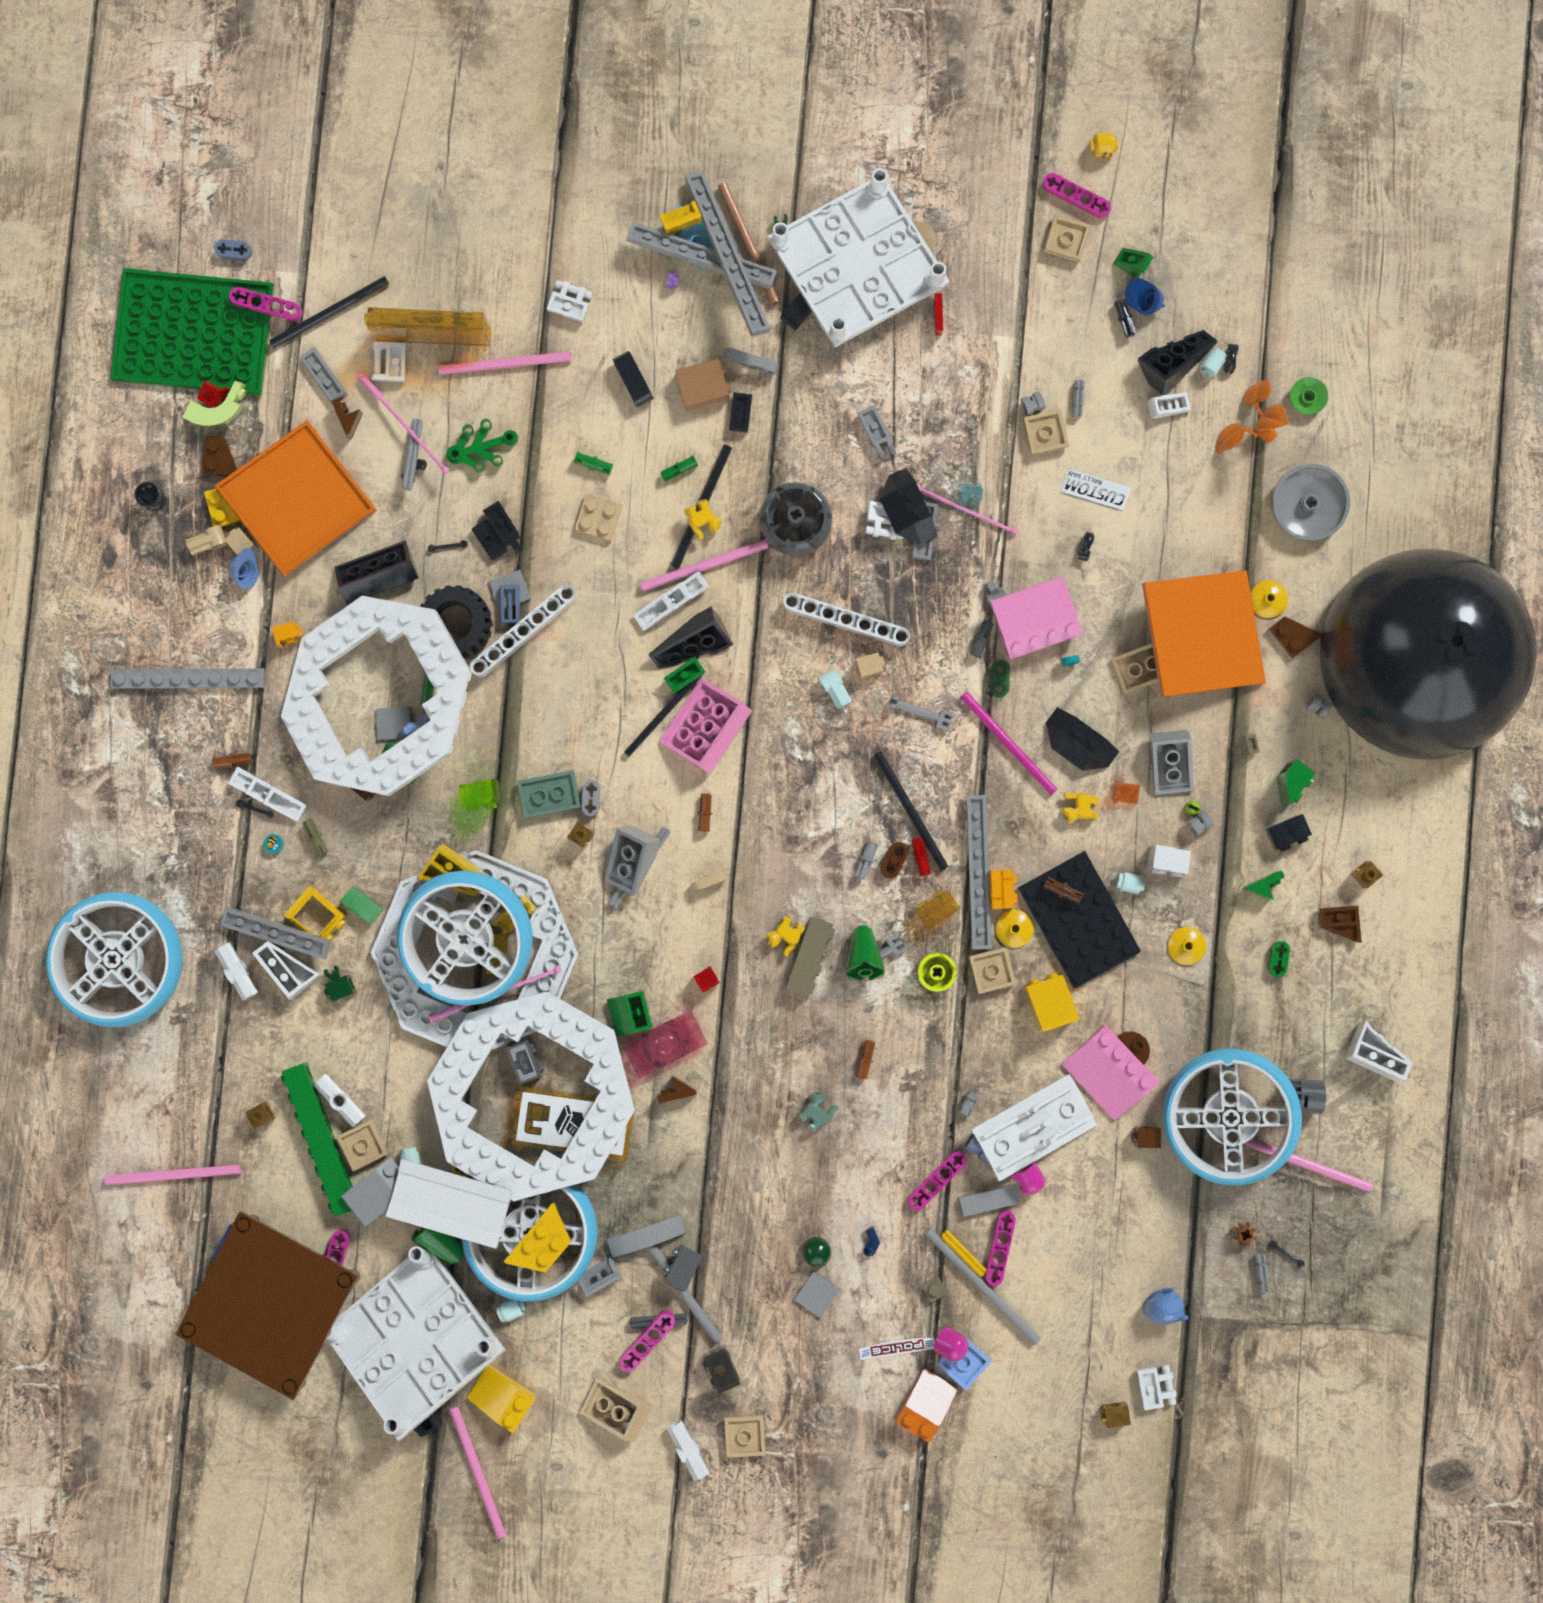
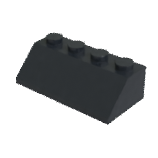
M406 540L335 566L338 588L347 605L361 596H376L381 592L392 590L397 586L419 579L417 568Z

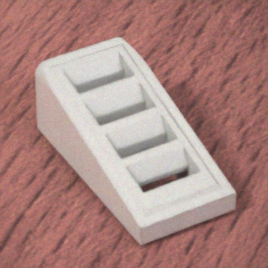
M1187 392L1152 397L1147 401L1151 419L1191 411ZM1178 399L1181 400L1182 408L1179 407Z

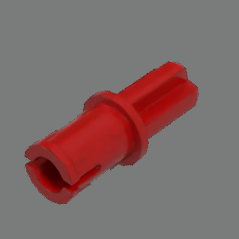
M921 837L912 839L911 842L915 854L914 860H916L919 876L932 874L927 858L929 855H926L923 839Z

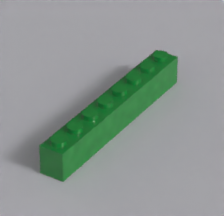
M305 1062L281 1071V1080L283 1085L288 1088L289 1094L287 1096L290 1104H294L296 1121L301 1123L303 1129L301 1130V1135L304 1141L308 1142V1154L315 1161V1173L322 1180V1192L329 1199V1211L331 1214L334 1213L335 1217L351 1212V1209L341 1196L349 1191L353 1185L320 1095L314 1087L315 1082L309 1065Z

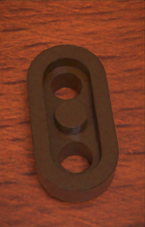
M896 842L889 848L880 867L881 874L884 877L891 879L899 874L909 852L908 847L904 843ZM897 848L902 850V854L899 856L895 854ZM888 865L893 866V872H887L886 868Z

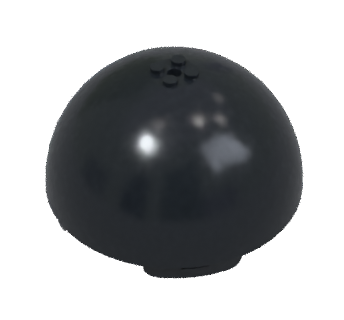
M1407 550L1382 558L1362 569L1342 588L1328 611L1321 634L1320 666L1327 693L1339 715L1350 728L1370 744L1394 755L1412 759L1427 760L1456 756L1472 750L1493 738L1513 719L1521 708L1530 690L1536 668L1537 647L1534 626L1518 592L1501 574L1487 564L1466 554L1451 550ZM1454 636H1458L1461 639L1459 647H1455L1452 644Z

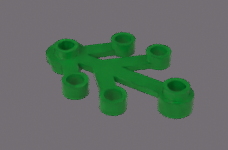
M483 419L480 422L481 428L472 445L465 447L468 438L474 434L473 427L467 424L462 428L463 434L457 445L448 448L446 457L452 464L464 463L474 468L476 472L482 473L485 470V464L480 460L474 461L467 455L476 454L491 462L495 467H501L504 462L503 458L500 455H493L485 450L502 444L510 447L515 446L519 440L518 435L513 430H507L503 436L483 442L487 432L492 429L491 421ZM485 422L490 423L488 428L483 427ZM471 428V433L466 434L465 429ZM509 434L513 435L512 440H507ZM453 452H459L458 457H453ZM496 458L501 459V462L499 464L494 463V460ZM482 464L483 467L482 469L478 470L476 469V465Z

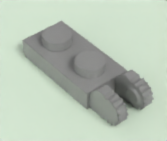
M875 405L858 412L857 415L873 447L876 448L880 459H886L885 453L880 446L885 442L889 452L895 455L896 450L891 442V437Z

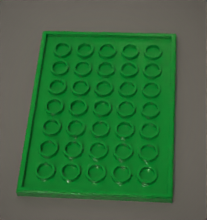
M123 268L110 380L197 390L201 389L205 381L218 388L228 387L230 390L234 382L239 381L246 385L244 389L246 394L262 396L271 315L234 305L229 298V293L233 288L240 287L273 296L275 284L271 282ZM240 293L234 296L237 301L241 298L247 302V298H244ZM255 297L252 300V305L255 307L262 303L260 297Z

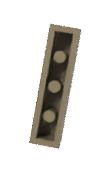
M811 916L785 988L786 990L808 997V994H813L816 985L813 983L815 975L819 976L822 965L819 964L822 957H826L829 949L826 946L828 939L832 940L835 929L832 928L833 924Z

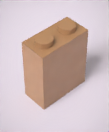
M719 358L675 370L686 411L729 399V393L732 390L730 382H726L724 375L727 374L725 364H721Z

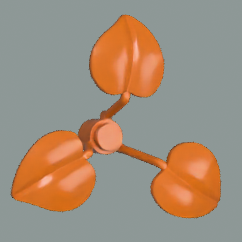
M1264 379L1255 383L1245 392L1243 397L1244 403L1248 406L1254 404L1260 415V419L1255 426L1256 431L1246 427L1241 428L1239 423L1227 426L1217 438V453L1237 446L1244 437V431L1253 434L1256 438L1260 436L1265 443H1269L1277 436L1275 428L1289 424L1285 408L1281 404L1270 406L1265 410L1264 414L1259 407V402L1265 401L1271 393V383L1269 380Z

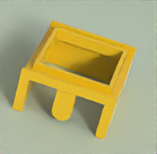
M309 886L284 916L300 930L313 934L295 916L314 896L335 915L318 935L332 940L333 932L336 929L340 930L345 925L347 915L317 889Z

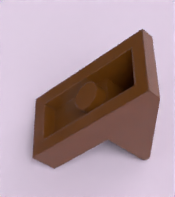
M339 398L331 400L345 435L349 439L353 438L362 418V411L358 409L349 413L346 402H342Z
M673 1075L675 1091H672V1088L661 1090V1094L657 1098L660 1104L697 1095V1090Z

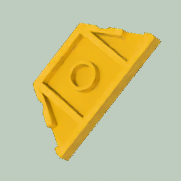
M554 1202L505 1259L504 1262L506 1264L546 1273L571 1243L570 1236L564 1227L565 1225Z

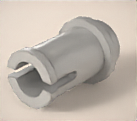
M968 1091L967 1094L965 1093L966 1097L958 1112L970 1117L976 1101H979V1095Z

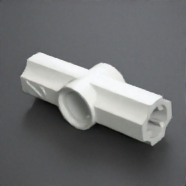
M231 943L217 948L215 953L224 967L225 976L231 984H234L242 1000L245 1001L259 993L249 976L250 972L246 964L239 959Z
M327 1074L315 1083L314 1087L327 1099L330 1106L337 1110L353 1128L366 1117L363 1111L350 1099L348 1093L344 1092ZM338 1095L342 1096L344 1099V1104L342 1106L336 1103V1097Z
M682 1420L670 1425L667 1431L676 1445L675 1448L680 1460L686 1464L694 1481L704 1478L709 1474V1470L700 1455L701 1452L694 1438H691Z

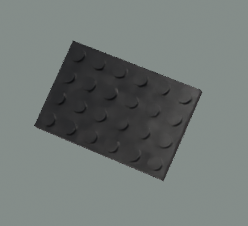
M1086 851L1077 854L1018 887L1021 896L1073 989L1141 952ZM1050 877L1062 884L1066 883L1068 887L1083 893L1079 904L1065 897L1060 898L1058 894L1043 888L1047 878Z

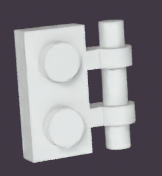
M557 280L555 288L561 289V292H552L547 311L583 323L589 307V303L584 302L583 299L584 297L592 299L593 292L588 291L585 287L581 286L579 288L571 285L570 282ZM570 292L576 294V299L567 296V293Z
M869 501L866 521L874 522L873 527L866 526L865 533L872 534V537H888L890 540L903 539V537L895 534L882 504ZM881 524L890 525V530L881 528Z
M1169 1364L1162 1365L1163 1373L1158 1374L1156 1367L1137 1370L1144 1410L1164 1407L1163 1399L1167 1398L1169 1405L1176 1404L1175 1397L1177 1393L1176 1389L1173 1388L1172 1379L1174 1377L1173 1372H1170ZM1164 1381L1166 1390L1161 1392L1159 1382Z

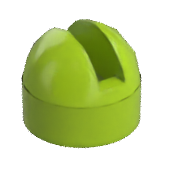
M1190 801L1186 803L1184 810L1187 815L1196 816L1201 811V807L1198 802ZM1189 805L1198 808V810L1195 811L1189 808Z

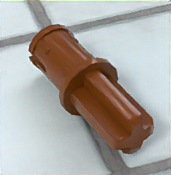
M229 753L228 756L212 758L214 769L235 768V766L252 763L250 753L235 755Z
M701 794L700 811L697 813L699 814L698 831L710 832V816L713 815L711 813V794Z
M864 1041L861 1056L858 1057L860 1061L856 1077L868 1078L870 1064L873 1063L874 1041Z

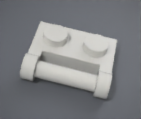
M373 342L374 366L371 381L405 382L407 344ZM382 350H386L385 374H381Z

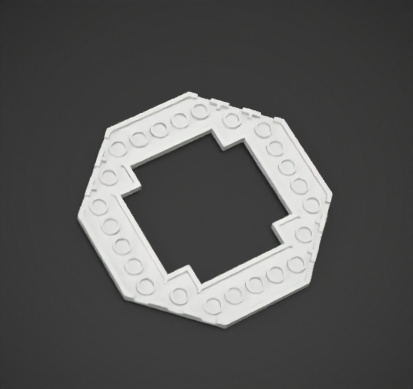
M361 596L301 638L281 718L315 780L391 796L452 754V743L454 735H457L460 723L459 716L461 708L464 707L467 695L466 688L468 681L471 680L472 673L436 610ZM381 629L389 643L394 642L405 634L437 694L422 704L431 721L370 762L363 748H358L346 756L315 696L329 687L322 670Z
M478 850L462 856L487 875L509 887L519 899L525 894L537 908L531 914L530 923L532 935L541 939L542 942L526 980L550 971L555 966L561 967L560 973H553L525 984L518 999L544 992H549L561 999L579 954L548 879ZM418 874L400 882L372 948L371 955L373 960H375L401 1028L448 1047L467 1013L461 1010L458 1013L437 1020L435 1023H431L428 1017L429 1014H434L452 1006L418 993L420 987L411 979L404 968L397 946V928L402 910L410 896L422 884L427 882V880L417 879L420 875ZM447 888L437 892L430 898L435 901L437 897L455 903L459 891ZM417 916L413 929L415 948L426 924ZM528 1026L522 1037L536 1032V1030ZM501 1033L493 1049L514 1040Z
M549 992L467 1013L427 1080L446 1161L481 1182L512 1190L511 1200L513 1201L596 1179L635 1112L615 1031ZM528 1026L593 1063L594 1065L584 1081L600 1090L598 1097L563 1157L560 1159L552 1153L543 1150L535 1166L468 1128L478 1110L462 1101L501 1033L519 1042Z

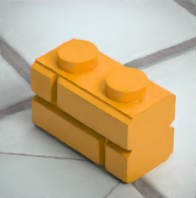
M989 870L990 909L1014 908V904L1018 903L1017 893H1014L1013 885H1017L1016 873L1013 874V870Z

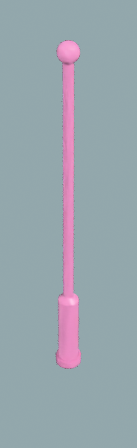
M364 372L359 374L357 379L363 383L377 400H380L436 462L441 468L442 473L448 474L449 468L443 466L384 400L383 394L366 377V374Z
M917 484L920 492L925 493L942 502H945L962 511H965L982 520H985L1002 529H1005L1009 531L1011 535L1017 534L1016 528H1009L1001 523H998L961 505L949 501L941 496L923 489L921 485Z
M555 966L554 969L534 976L522 982L516 983L509 990L525 985L537 979L543 978L550 974L560 973L561 967ZM454 1005L434 1014H429L428 1017L431 1023H435V1021L458 1013L461 1009L471 1005Z

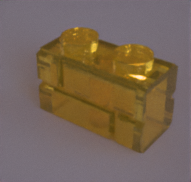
M940 889L933 894L934 898L927 902L925 899L916 905L918 909L915 912L927 930H930L960 910L959 905L948 890L943 891Z

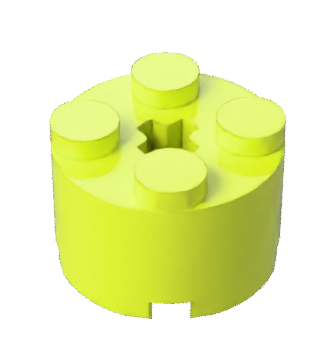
M930 953L920 960L916 971L921 985L934 992L945 991L950 988L955 982L957 974L954 961L942 953ZM933 968H936V969L940 968V969H941V970H940V974H941V975H940V976H936V975H935V976L933 977L932 974H933L934 972H933L932 969H933Z

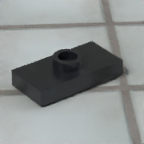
M733 392L729 431L748 433L752 394Z
M487 519L471 529L491 561L508 552Z

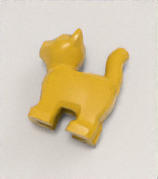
M706 499L697 502L699 508L697 511L696 505L683 509L687 516L688 524L697 535L698 540H703L704 537L699 527L706 523L711 533L713 531L717 533L722 523L720 517L713 515Z
M1065 792L1063 794V797L1067 800L1075 799V809L1068 807L1061 810L1063 818L1067 823L1072 824L1077 819H1090L1091 821L1097 819V811L1090 810L1091 804L1098 806V796L1077 792L1070 794Z
M784 915L782 922L775 931L767 932L765 937L771 948L778 946L781 939L786 941L789 945L785 948L783 955L789 957V953L799 943L800 936L804 932L805 927L796 923L794 929L790 928L792 919Z

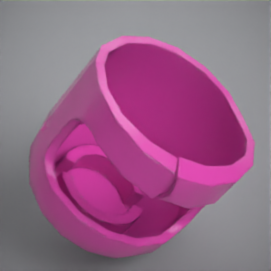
M1035 1161L1022 1168L1025 1170L1024 1172L1018 1173L1019 1171L1009 1176L1011 1179L1019 1182L1021 1185L1020 1190L1025 1195L1038 1193L1043 1189L1046 1182L1043 1173Z
M945 1326L935 1341L934 1351L950 1361L958 1362L967 1354L969 1343L965 1336Z

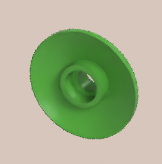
M1305 377L1298 380L1292 386L1290 401L1299 413L1314 415L1326 406L1328 391L1324 383L1319 379ZM1305 395H1309V396H1310V400H1309V401L1305 400V398H1304Z

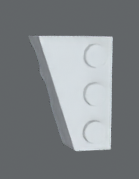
M1368 1022L1358 1023L1345 1059L1397 1083L1406 1081L1412 1062L1398 1049L1391 1046L1381 1034H1378L1371 1028Z

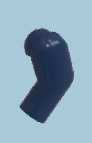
M874 1226L865 1230L869 1240L863 1249V1253L868 1257L873 1256L880 1245V1240Z

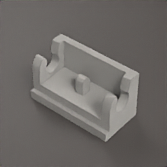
M610 1257L586 1270L578 1282L586 1297L620 1279L622 1274L613 1258Z

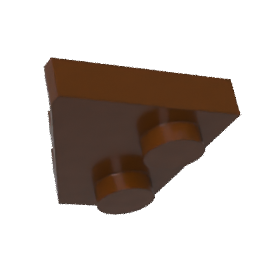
M205 436L202 474L227 477L236 471L237 466L226 438Z
M1285 616L1269 628V631L1291 658L1297 656L1321 637V633Z
M1358 906L1318 908L1320 928L1356 943H1362Z

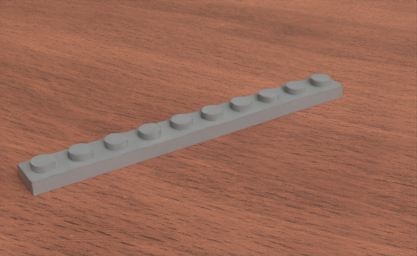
M699 172L686 175V185L693 201L697 204L703 225L751 337L769 333L770 326L704 173Z

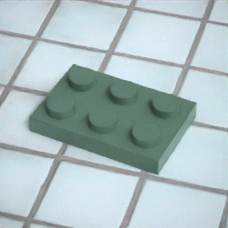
M574 770L517 781L524 819L581 808Z

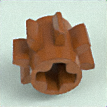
M1238 1222V1227L1236 1229L1232 1228L1235 1232L1232 1239H1239L1238 1244L1240 1246L1244 1242L1251 1246L1250 1241L1257 1239L1253 1236L1256 1229H1249V1222H1246L1245 1226ZM1246 1231L1248 1233L1247 1236L1240 1235L1241 1232Z

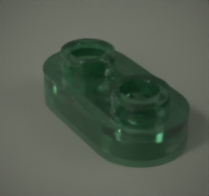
M999 659L990 668L989 690L993 697L1003 698L1009 692L1010 665L1007 661ZM997 667H1002L1003 672L998 673L996 670ZM997 685H1000L1002 687L1001 692L996 691L995 688Z

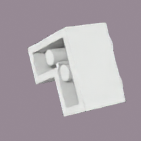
M1161 845L1150 846L1147 869H1151L1153 874L1163 875L1171 872L1170 876L1182 878V874H1188L1191 851Z

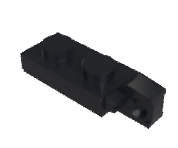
M499 500L482 510L502 543L506 547L511 545L515 553L522 550L517 541L521 538L519 532Z

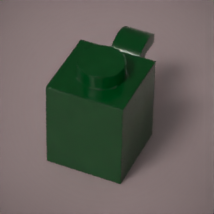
M337 965L333 966L335 969L333 975L329 973L328 969L324 970V975L333 980L326 983V988L324 989L326 997L331 999L332 1002L357 993L350 975L341 977L340 969Z

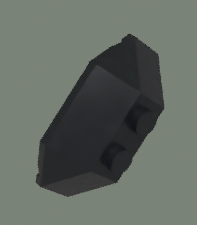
M904 468L890 474L881 494L880 502L895 534L919 545L937 538L932 516L916 481L908 469Z
M1058 707L1046 722L1051 749L1081 771L1107 768L1119 753L1105 737L1076 716Z

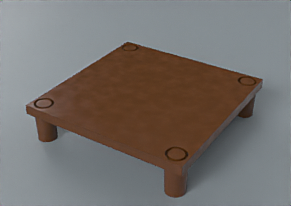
M239 1211L175 1335L284 1396L295 1400L299 1391L305 1386L306 1378L354 1285L359 1282L360 1273L356 1269L349 1270L261 1222L257 1215H248L243 1211Z

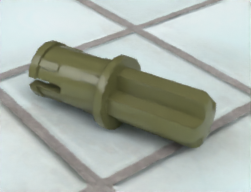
M310 818L303 821L302 825L309 837L308 842H311L317 857L322 855L319 847H321L324 854L329 852L321 837L322 833H319L313 819Z

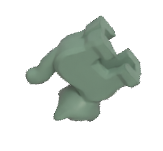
M815 1091L810 1094V1102L805 1106L804 1110L797 1114L803 1122L811 1118L812 1123L807 1126L813 1132H816L819 1127L825 1125L833 1117L834 1112L839 1109L837 1105H833L828 1112L822 1110L819 1106L824 1104L827 1095Z

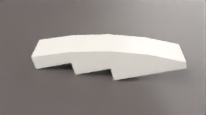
M696 572L684 582L677 584L665 594L660 595L633 616L642 630L646 631L707 590L709 585L701 573Z
M238 766L228 781V784L295 821L299 820L306 807V804Z

